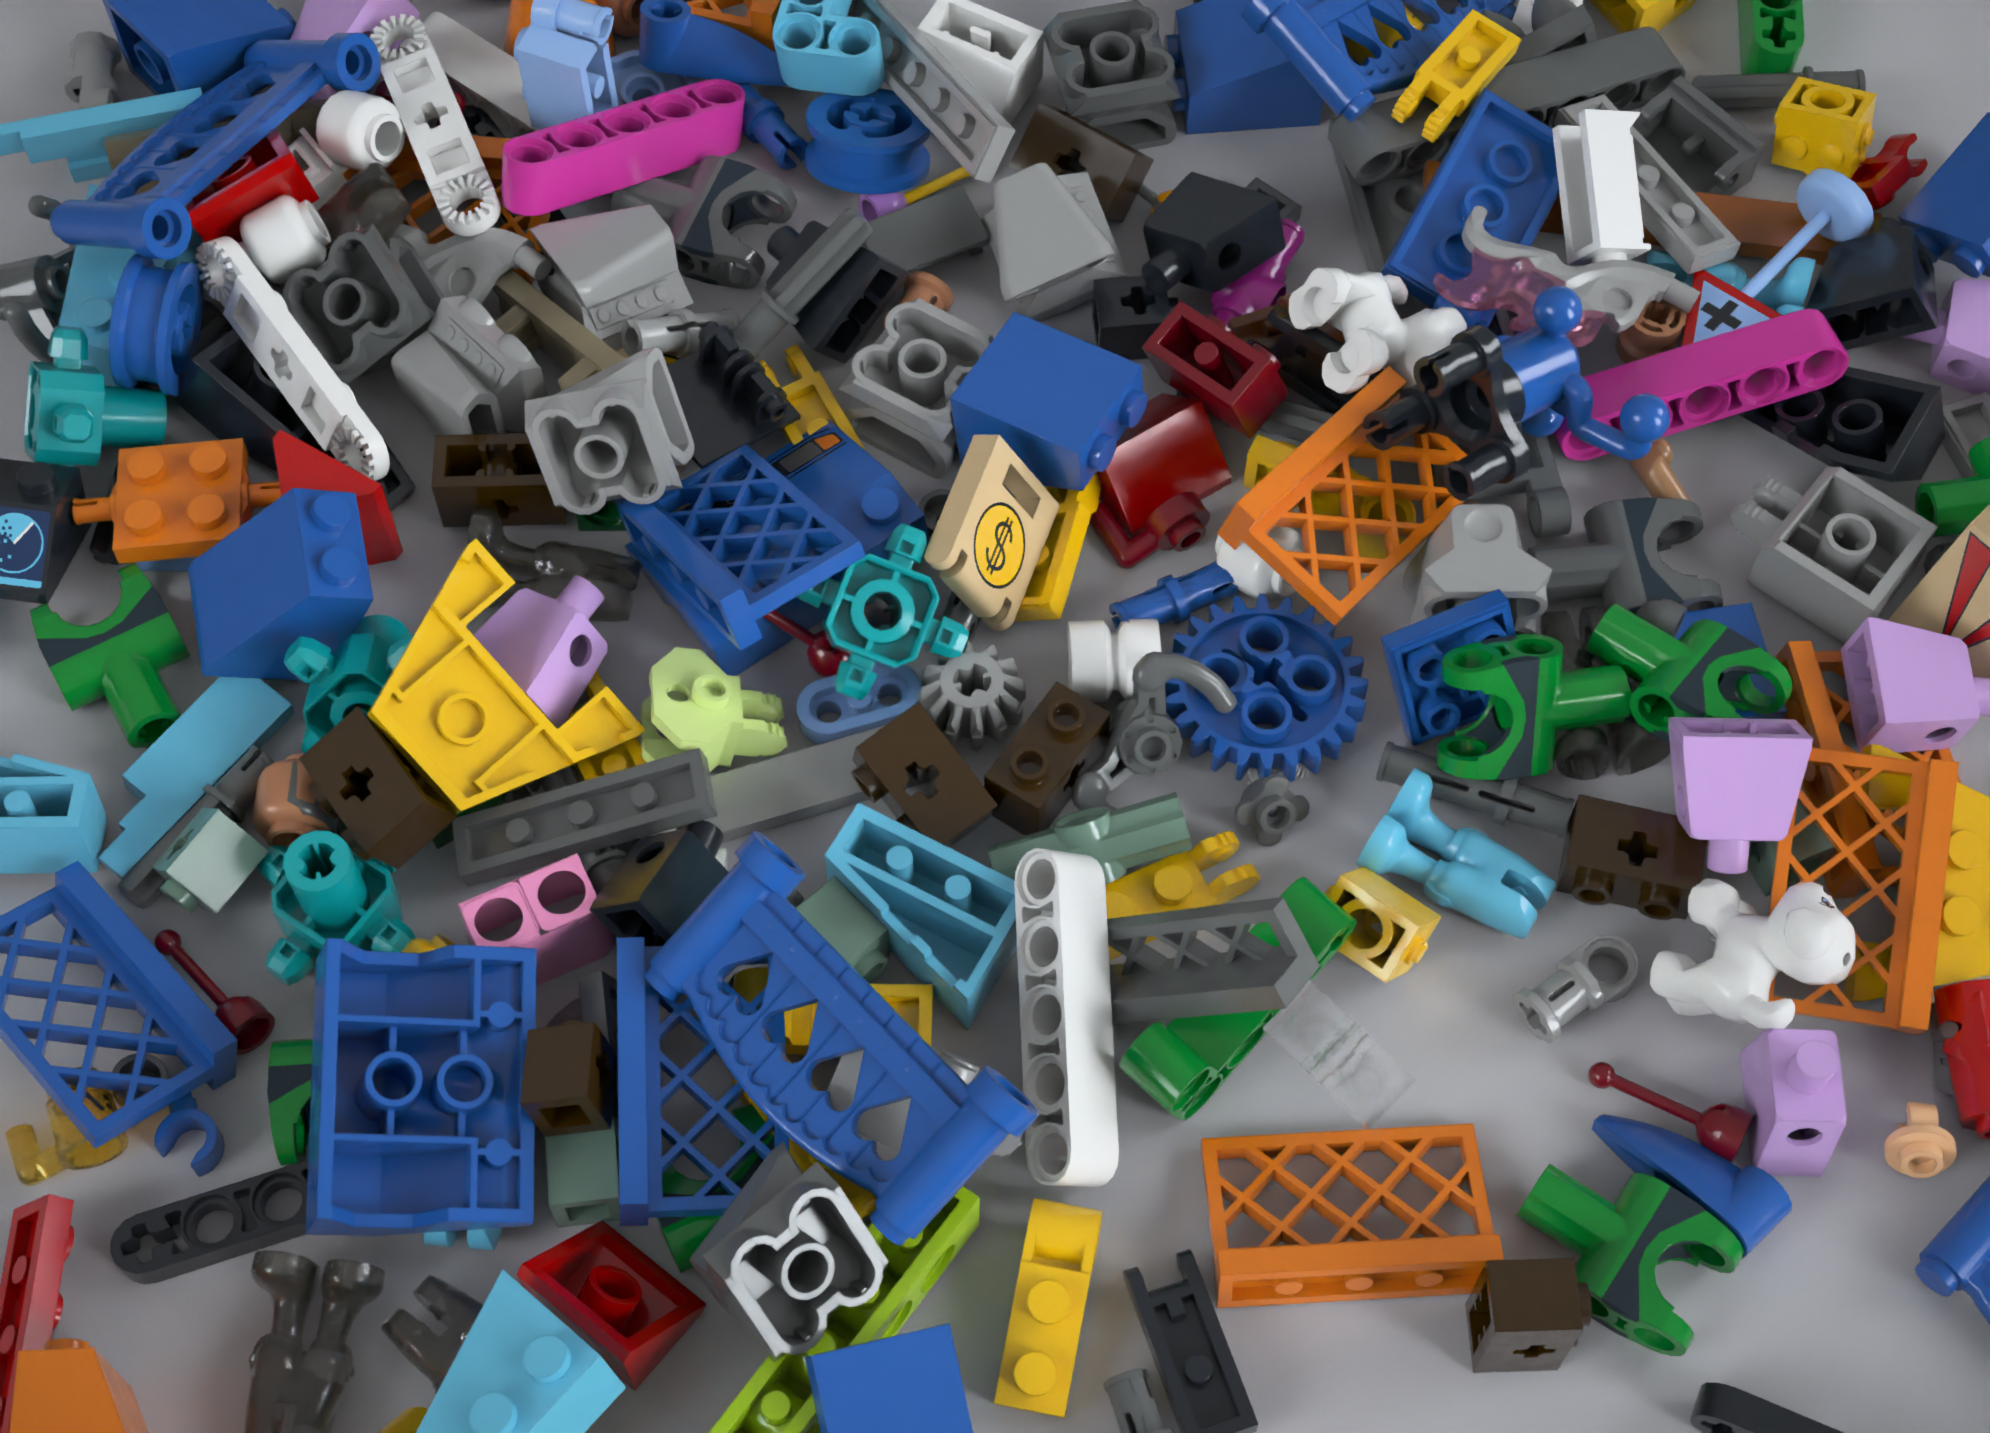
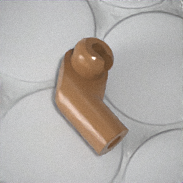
M1659 438L1653 441L1648 454L1641 459L1629 460L1632 469L1652 498H1678L1691 501L1669 466L1673 461V450L1666 440Z

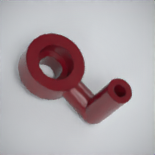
M1184 492L1168 499L1157 507L1148 517L1145 523V530L1132 539L1128 537L1105 502L1099 503L1097 511L1091 513L1089 523L1117 564L1124 569H1130L1159 549H1175L1177 552H1182L1196 545L1206 534L1205 526L1209 522L1210 513L1195 492Z

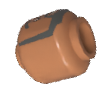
M303 754L289 755L285 760L277 761L265 767L258 778L252 817L255 830L267 840L269 846L281 845L289 847L293 841L303 834L312 831H330L336 834L339 829V815L337 813L332 814L315 799L308 788L313 778L299 760Z

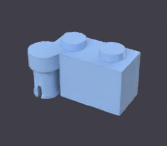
M533 0L530 14L531 24L529 27H524L520 30L514 44V59L518 62L523 84L522 97L527 102L532 127L541 130L619 105L609 46L606 42L613 27L614 15H611L613 12L611 8L601 7L582 0Z

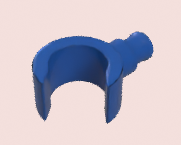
M189 1092L168 1105L170 1114L158 1126L154 1137V1146L164 1158L174 1148L176 1141L184 1133L191 1130L206 1132L205 1143L196 1153L190 1164L198 1177H201L211 1172L219 1164L224 1154L225 1143L222 1133L207 1113L198 1110L197 1101L192 1097V1093Z

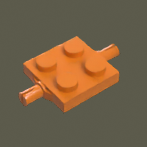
M243 438L119 449L117 482L110 496L86 499L74 498L72 512L76 525L113 521L112 550L119 564L199 557L251 518L254 508L269 506L281 497L279 481L250 482L248 477V450Z

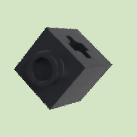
M1143 276L1094 280L1092 321L1096 346L1129 360L1149 359L1142 346L1179 303L1178 297L1168 298L1167 292L1159 294L1153 291L1146 284Z

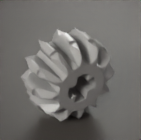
M967 639L960 657L946 658L938 655V665H925V669L922 672L923 687L918 692V699L920 705L940 731L946 730V738L952 746L956 745L963 737L970 738L971 745L978 752L983 745V736L988 735L1002 744L1007 736V725H1019L1023 717V706L1021 704L1026 699V683L1023 682V678L1017 677L1018 665L1015 663L1014 657L998 660V649H996L994 643L982 653L974 652V647Z

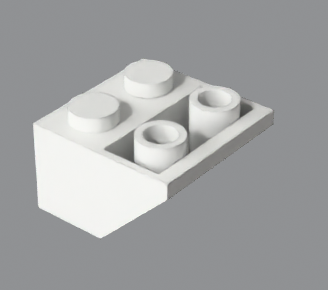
M937 0L917 27L1009 124L1012 123L1043 78L1044 32L969 0Z

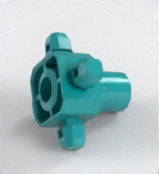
M56 326L50 335L48 355L54 358L53 363L31 361L28 371L24 445L25 452L33 462H44L68 467H75V465L97 466L101 455V446L135 448L163 445L167 424L165 394L161 390L105 386L104 375L95 366L82 365V360H88V339L84 330L78 327Z
M901 523L892 531L883 550L889 553L887 560L870 553L846 567L839 581L829 577L797 596L798 600L817 609L820 603L829 606L822 624L831 647L850 654L847 662L840 661L834 680L835 692L861 701L870 692L878 675L872 672L875 664L888 669L902 666L917 659L922 644L929 645V653L946 658L961 656L969 632L962 624L946 616H942L940 621L933 618L940 600L931 577L911 570L914 563L920 564L927 544L925 532ZM876 599H880L887 604L888 607L883 610V613L890 612L891 620L890 624H881L874 628L867 622L868 618L864 615V606H869Z
M379 614L365 616L356 632L351 634L332 654H330L331 648L313 638L300 636L290 645L284 658L286 667L301 681L310 683L303 708L306 730L301 750L304 754L357 706L369 712L414 635L410 634L409 629L401 621Z
M312 831L298 837L289 847L272 845L267 849L269 852L257 865L264 880L273 887L271 890L273 913L286 938L280 937L269 952L265 966L273 977L287 986L299 982L315 967L313 959H317L327 938L343 939L365 951L401 952L409 941L416 938L412 929L402 922L401 897L391 876V873H395L397 869L375 858L368 862L361 859L335 833L330 831Z

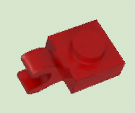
M1915 133L1892 135L1887 139L1882 150L1875 157L1865 158V161L1860 163L1851 180L1866 194L1873 211L1892 202L1897 190L1911 177L1920 176L1927 168L1926 158H1907L1910 145L1917 140Z

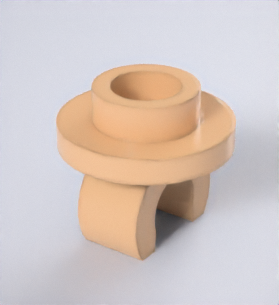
M1908 1101L1906 1104L1907 1125L1898 1124L1896 1131L1891 1133L1884 1143L1886 1162L1894 1170L1914 1178L1935 1176L1950 1167L1957 1156L1955 1139L1948 1131L1938 1127L1939 1117L1936 1105Z

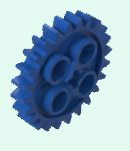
M1259 594L1256 608L1248 609L1239 596H1234L1232 612L1228 614L1213 603L1209 606L1208 623L1195 616L1189 618L1188 635L1181 633L1174 635L1172 653L1183 655L1207 666L1222 678L1237 699L1236 706L1231 712L1221 713L1213 707L1204 694L1189 683L1179 679H1170L1165 683L1167 714L1171 719H1175V724L1178 726L1182 739L1192 736L1189 755L1194 758L1209 750L1213 753L1211 770L1216 772L1227 761L1235 764V779L1238 781L1244 778L1249 768L1258 769L1259 778L1271 775L1272 769L1280 768L1286 779L1292 782L1295 781L1297 764L1302 763L1309 771L1316 774L1320 769L1321 754L1335 761L1339 759L1342 741L1349 743L1354 741L1357 722H1362L1366 706L1364 700L1368 688V679L1361 677L1364 665L1363 657L1350 656L1353 638L1347 636L1334 639L1336 626L1328 620L1320 625L1313 623L1315 608L1312 605L1307 607L1300 615L1292 613L1290 597H1285L1279 608L1273 609L1269 607L1266 595ZM1253 648H1267L1272 652H1259ZM1298 686H1312L1319 691H1306ZM1268 723L1276 728L1267 730L1259 728L1254 724Z

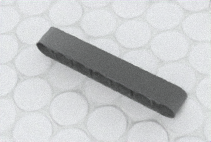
M1642 27L1504 66L1485 88L1553 129L1555 127L1553 122L1559 108L1604 94L1619 111H1627L1646 105L1651 99L1672 85L1673 80L1681 75L1685 78L1686 72L1656 29L1653 27ZM1400 96L1373 103L1361 116L1350 123L1342 115L1332 124L1328 131V139L1357 184L1361 186L1374 185L1425 169L1427 160L1442 161L1475 100L1460 117L1454 116L1447 129L1433 143L1422 137L1421 134L1427 118L1439 105L1425 96L1414 114L1404 123H1400L1391 117L1394 105Z

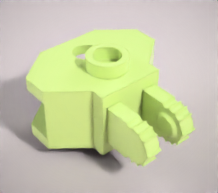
M675 647L651 667L649 674L651 695L642 702L640 707V724L646 729L641 733V754L647 763L700 748L708 760L709 771L711 772L718 765L730 767L734 755L772 757L773 755H779L787 747L784 726L781 727L778 723L784 718L781 697H776V694L771 695L770 692L763 694L762 691L741 689L740 677L727 675L702 650ZM659 729L668 739L661 737L656 730Z

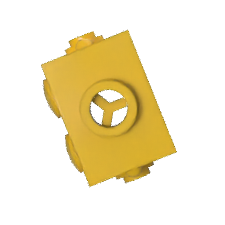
M1798 76L1780 102L1774 116L1776 129L1771 164L1800 170L1807 175L1817 168H1829L1851 179L1860 163L1865 161L1868 146L1871 145L1875 129H1872V121L1877 94Z
M1364 866L1340 875L1336 884L1331 885L1325 892L1328 897L1357 920L1354 930L1338 951L1385 983L1408 972L1413 963L1417 964L1428 949L1427 940L1442 917Z

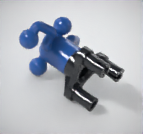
M1458 285L1443 290L1437 296L1433 309L1441 307L1457 309L1462 314L1467 324V329L1456 334L1449 346L1416 361L1413 368L1416 384L1405 389L1400 394L1399 400L1378 411L1367 414L1363 422L1364 429H1370L1382 423L1383 427L1366 434L1367 440L1378 450H1388L1414 433H1437L1444 435L1472 452L1471 454L1458 461H1453L1443 470V480L1448 492L1459 501H1467L1496 482L1507 484L1528 472L1531 467V454L1524 440L1523 431L1537 438L1550 436L1561 426L1565 417L1569 430L1581 441L1622 459L1636 460L1648 454L1653 441L1663 436L1669 427L1670 415L1668 406L1660 397L1643 393L1632 396L1623 405L1619 415L1621 430L1592 418L1593 391L1587 380L1580 376L1581 365L1577 349L1566 336V333H1569L1579 324L1583 314L1581 299L1571 288L1561 285L1547 287L1536 297L1533 305L1536 326H1531L1514 336L1506 334L1495 336L1487 327L1475 325L1481 314L1480 300L1471 289Z

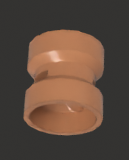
M1655 300L1649 302L1644 306L1635 324L1618 333L1615 346L1618 356L1626 364L1677 348L1678 338L1682 334L1687 313L1664 300H1661L1660 303Z

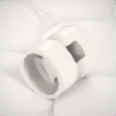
M1157 618L1129 619L1128 621L1121 622L1116 632H1110V629L1103 620L1068 621L1067 659L1069 689L1093 703L1106 702L1112 690H1119L1125 700H1131L1133 697L1132 674L1134 666L1147 653L1153 651L1161 652L1160 630Z

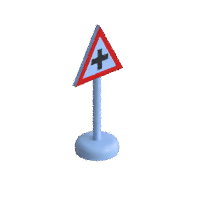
M1817 168L1810 172L1800 182L1796 192L1797 207L1807 224L1741 290L1736 289L1705 270L1694 273L1692 288L1701 293L1690 312L1687 313L1682 346L1782 316V314L1755 300L1754 297L1817 233L1835 242H1844L1862 237L1870 229L1874 220L1873 209L1866 194L1855 182L1840 172L1829 168Z

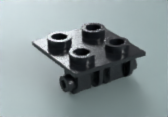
M717 322L708 323L699 332L700 350L667 365L694 441L692 459L701 469L745 444L749 446L801 418L798 411L786 399V392L781 387H776L765 375V368L759 362H754L753 354L749 350H739L738 344L733 340V331L726 325L719 326Z

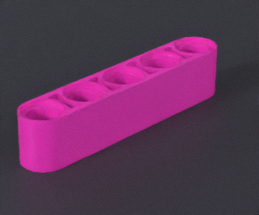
M708 79L512 138L505 142L502 149L501 204L510 212L522 216L542 215L697 165L705 156L715 155L722 157L731 154L741 146L745 92L740 85L732 81Z
M1803 309L1584 376L1583 378L1591 386L1594 395L1592 418L1621 430L1620 411L1628 399L1643 393L1660 397L1668 406L1670 415L1669 427L1662 436L1665 437L1829 386L1845 373L1848 368L1849 357L1825 316L1818 310ZM1565 417L1561 426L1554 432L1564 455L1571 460L1584 461L1610 454L1575 437L1569 430Z

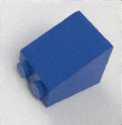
M102 0L129 71L154 95L201 87L204 94L228 77L245 68L244 54L250 45L262 39L290 40L297 24L286 9L280 7L276 10L267 0ZM270 84L259 87L254 91V94H252L250 97L254 96Z
M1203 0L1175 11L1174 34L1165 35L1164 50L1174 60L1177 75L1175 81L1181 98L1171 101L1173 112L1183 113L1186 135L1316 126L1320 124L1323 105L1321 96L1265 32L1256 34L1241 17L1242 11L1251 0Z
M1990 112L1986 113L1898 215V219L1903 225L1914 229L1932 263H1936L1938 260L1955 265L1962 272L1974 278H1978L1981 274L1990 277Z
M1013 312L950 397L960 464L962 465L974 435H1000L1043 486L1083 491L1096 471L1103 472L1109 466L1116 450L1117 441L1126 428L1135 427L1145 412L1148 397L1143 392L1142 365Z
M292 488L192 561L188 568L202 676L301 681L288 670L284 663L285 654L290 645L300 636L313 638L331 648L330 654H332L351 634L356 632L374 600L356 493Z

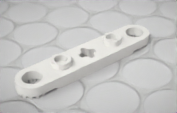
M400 14L398 19H396L395 15L389 16L391 21L386 22L385 19L380 22L381 27L376 26L373 29L374 34H371L370 38L378 49L381 73L400 114L401 121L445 226L452 233L460 236L481 234L492 227L501 214V204L425 26L420 19L416 20L412 15L407 18L406 14ZM400 39H414L411 41L412 46L406 45V51L403 48H399L400 52L397 53L396 49H392V52L389 49L394 42ZM438 117L441 125L430 129L427 121ZM478 198L483 200L479 204L481 208H474L475 213L473 214L471 210L468 211V215H465V212L462 211L459 215L458 211H456L457 207L468 199Z
M223 236L202 243L196 249L199 253L195 255V259L200 262L196 265L203 272V274L199 275L200 281L206 280L203 287L206 291L210 290V296L216 298L225 307L223 315L324 451L330 450L336 460L374 481L384 478L389 471L390 461L389 453L381 434L356 402L350 387L341 382L288 311L283 297L271 288L242 247L234 239Z

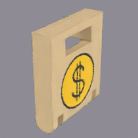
M974 435L925 551V560L933 569L941 570L939 577L977 617H982L985 624L991 630L1003 631L1009 628L1015 620L1060 504L1000 435ZM1002 483L1010 490V492H1011L1016 498H1014V497L1007 491V489L1002 485Z

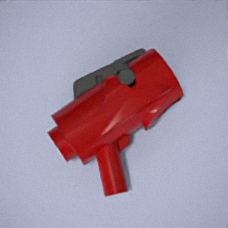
M1990 979L1962 981L1943 986L1933 992L1935 1002L1931 1003L1930 1023L1934 1050L1935 1086L1940 1092L1955 1097L1960 1123L1963 1128L1976 1130L1978 1138L1990 1140Z

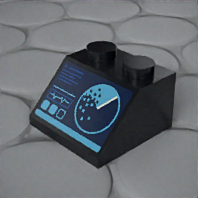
M0 458V599L39 604L49 603L92 523L76 525L73 518V499H86L79 468L52 465L44 462H27Z

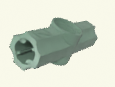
M1176 792L1112 811L1107 807L1079 810L1056 820L1052 825L1053 828L1023 835L1022 837L999 842L987 847L992 869L1015 880V871L1019 861L1026 852L1034 848L1093 857L1103 869L1105 884L1111 883L1125 875L1126 868L1150 861H1157L1193 849Z

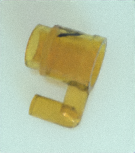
M68 1085L75 1093L77 1086ZM87 1088L84 1105L98 1121L117 1111L111 1090ZM47 1092L48 1101L45 1104V1111L55 1140L54 1145L40 1152L33 1126L29 1124L17 1125L5 1133L17 1177L25 1186L38 1185L65 1169L82 1170L101 1166L121 1155L128 1147L129 1141L127 1133L124 1131L94 1149Z

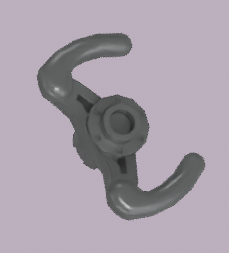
M35 195L29 200L28 209L32 215L50 222L52 211L61 203L52 198ZM69 245V248L51 256H36L0 265V320L8 321L15 336L23 346L41 362L53 363L54 358L48 355L50 335L54 328L59 325L76 245Z
M1153 651L1144 655L1133 668V697L1131 700L1127 699L1121 702L1112 716L1109 740L1104 753L1075 780L1072 790L1074 806L1078 810L1093 807H1107L1110 811L1117 808L1109 805L1106 801L1107 794L1117 789L1134 774L1153 776L1167 771L1179 758L1183 741L1178 726L1166 712L1165 683L1170 679H1179L1189 683L1204 694L1218 712L1229 713L1235 708L1237 699L1222 678L1201 662L1180 654Z

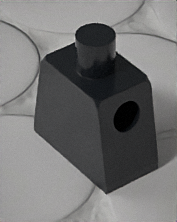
M1195 172L1189 173L1144 223L1143 232L1150 260L1142 266L1141 272L1146 284L1159 294H1165L1178 282L1210 293L1221 291L1286 247L1277 198Z
M1879 218L1873 221L1868 235L1837 243L1829 250L1806 309L1818 310L1825 316L1845 350L1935 329L1938 326L1933 263L1912 227L1903 225L1894 218Z
M812 220L805 225L801 233H798L793 227L788 225L777 229L767 243V251L779 264L767 279L766 287L771 289L829 227ZM862 245L797 314L799 321L793 326L813 351L845 364L910 273L905 268Z
M701 820L687 824L685 830L643 837L632 847L595 898L589 910L616 938L644 937L645 946H663L728 873L725 867L715 858L724 840L722 831L714 824Z

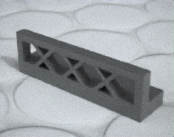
M1284 897L1107 919L1108 945L1127 956L1123 964L1110 965L1109 963L1112 1024L1286 1009L1320 967ZM1268 922L1281 946L1273 947L1248 932L1251 924ZM1198 930H1206L1230 945L1228 952L1220 953L1196 938ZM1147 936H1154L1177 950L1176 957L1167 958L1146 945Z

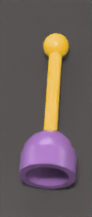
M962 166L905 194H902L900 191L888 194H862L859 197V209L861 215L869 222L904 208L971 175Z

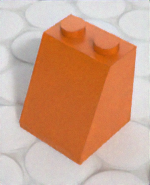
M71 1338L52 1339L44 1343V1349L18 1351L9 1433H149L132 1387L94 1347H90L88 1342Z

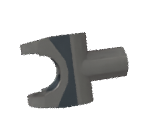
M709 155L700 160L688 185L657 177L614 191L611 199V211L647 204L652 205L673 234L678 269L681 276L707 284L747 289L759 283L765 270V263L757 251L741 243V239L732 234L746 225H768L769 222L778 224L787 222L791 219L796 209L797 199L791 188L774 175L742 162L721 156ZM766 195L773 197L779 203L770 200ZM736 263L741 264L742 266L746 267L747 269H742V268H740V267H737V266H736Z
M1645 497L1604 502L1594 506L1583 517L1588 543L1531 547L1526 551V553L1553 569L1546 588L1547 601L1601 597L1605 613L1616 603L1633 614L1645 602L1654 598L1670 599L1686 606L1687 611L1723 606L1724 600L1721 588L1716 581L1698 579L1697 575H1687L1675 571L1662 560L1659 554L1660 551L1671 549L1673 544L1692 539L1703 529L1700 508L1696 503L1689 500Z

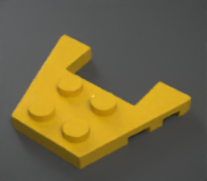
M477 539L468 544L461 553L367 713L369 719L442 797L455 814L628 742L646 730L608 686L601 689L560 727L555 728L473 636L466 625L515 584V581Z
M1870 744L1862 747L1861 754L1911 760L1882 745ZM1860 771V777L1865 775L1868 771ZM1880 773L1861 788L1877 808L1897 811L1907 804L1910 777ZM1959 782L1956 785L1933 987L1990 975V797ZM1863 941L1870 951L1880 944ZM1890 946L1876 956L1886 971L1888 968ZM1856 949L1854 962L1862 957ZM1868 963L1845 979L1844 995L1850 1003L1884 997L1885 985Z

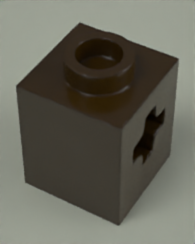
M565 1020L553 1027L528 1030L520 1105L545 1137L611 1129L618 1055L595 1022Z

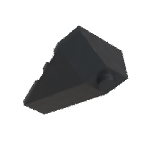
M234 328L191 359L175 403L219 440L243 438L248 450V456L276 472L277 465L272 438L279 430L336 459L330 450L324 451ZM384 440L389 453V471L384 478L376 482L382 485L391 512L413 494L416 486Z
M1848 367L1842 377L1829 386L1738 414L1830 467H1842L1851 473L1889 482L1921 480L1945 438L1942 389L1940 386Z

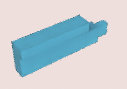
M201 87L3 123L0 124V156L26 151L31 164L66 158L75 183L107 177L112 172L104 145L106 136L160 127L187 105L202 96L203 92ZM181 153L177 156L178 160L183 159Z
M219 677L121 775L126 789L139 798L140 802L118 823L122 833L98 857L99 862L122 880L206 795L202 788L207 783L214 786L247 753V750L252 745L260 749L294 714L292 703L260 678Z

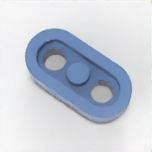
M875 664L872 672L878 675L870 692L861 701L835 692L834 680L836 675L815 680L808 684L798 696L796 709L799 728L807 739L816 744H822L887 725L919 702L918 692L921 691L919 677L912 668L905 664L894 669H888ZM886 696H895L900 699L897 704L891 706L880 702ZM826 713H835L840 716L837 721L830 723L819 720Z

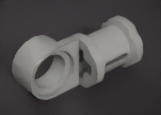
M86 31L78 33L75 39L70 42L69 51L74 63L72 73L65 79L64 88L66 95L72 101L79 103V109L121 102L117 83L113 80L114 68L122 59V50L119 43L114 38L108 37L101 32Z
M1599 935L1588 940L1571 954L1560 960L1556 964L1557 972L1534 989L1522 988L1514 994L1513 1003L1528 1029L1537 1038L1551 1043L1561 1036L1560 1027L1583 1010L1595 1011L1605 1002H1615L1627 995L1632 989L1638 973V955L1632 945L1623 938L1614 935ZM1601 954L1614 956L1622 963L1625 976L1615 983L1599 981L1589 970V960Z

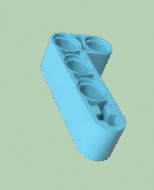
M852 0L781 1L772 37L780 74L788 86L799 90L851 96H865L875 92L882 86L886 79V69L880 33L876 25L871 21L847 16Z

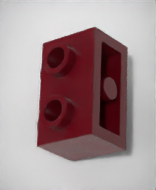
M1182 301L1175 306L1142 346L1163 382L1188 398L1201 400L1204 409L1249 439L1254 436L1289 394L1278 373L1281 364L1273 354L1257 343H1252L1250 346L1236 337L1234 332L1216 316L1208 314L1205 317Z

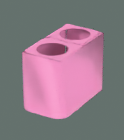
M577 853L458 904L470 945L537 949L536 986L605 957L614 946V935L589 910L597 894ZM585 894L581 905L572 912L554 914L544 909L572 895ZM523 917L522 925L518 932L507 940L490 941L481 936L486 932ZM540 928L545 931H550L541 936L539 935Z

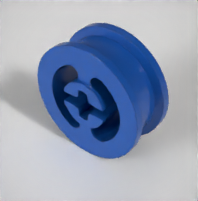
M879 88L865 96L825 93L809 104L806 111V127L814 138L809 141L805 148L804 163L808 172L818 181L846 192L888 194L914 187L928 175L930 155L923 143L928 140L931 132L893 90Z
M134 254L127 262L116 290L109 332L110 370L117 386L133 388L139 381L158 384L161 392L165 395L177 396L179 394L189 363L197 354L202 324L203 287L202 281L199 279L201 274L195 263L182 261L175 269L155 266L153 259L145 258L139 254Z

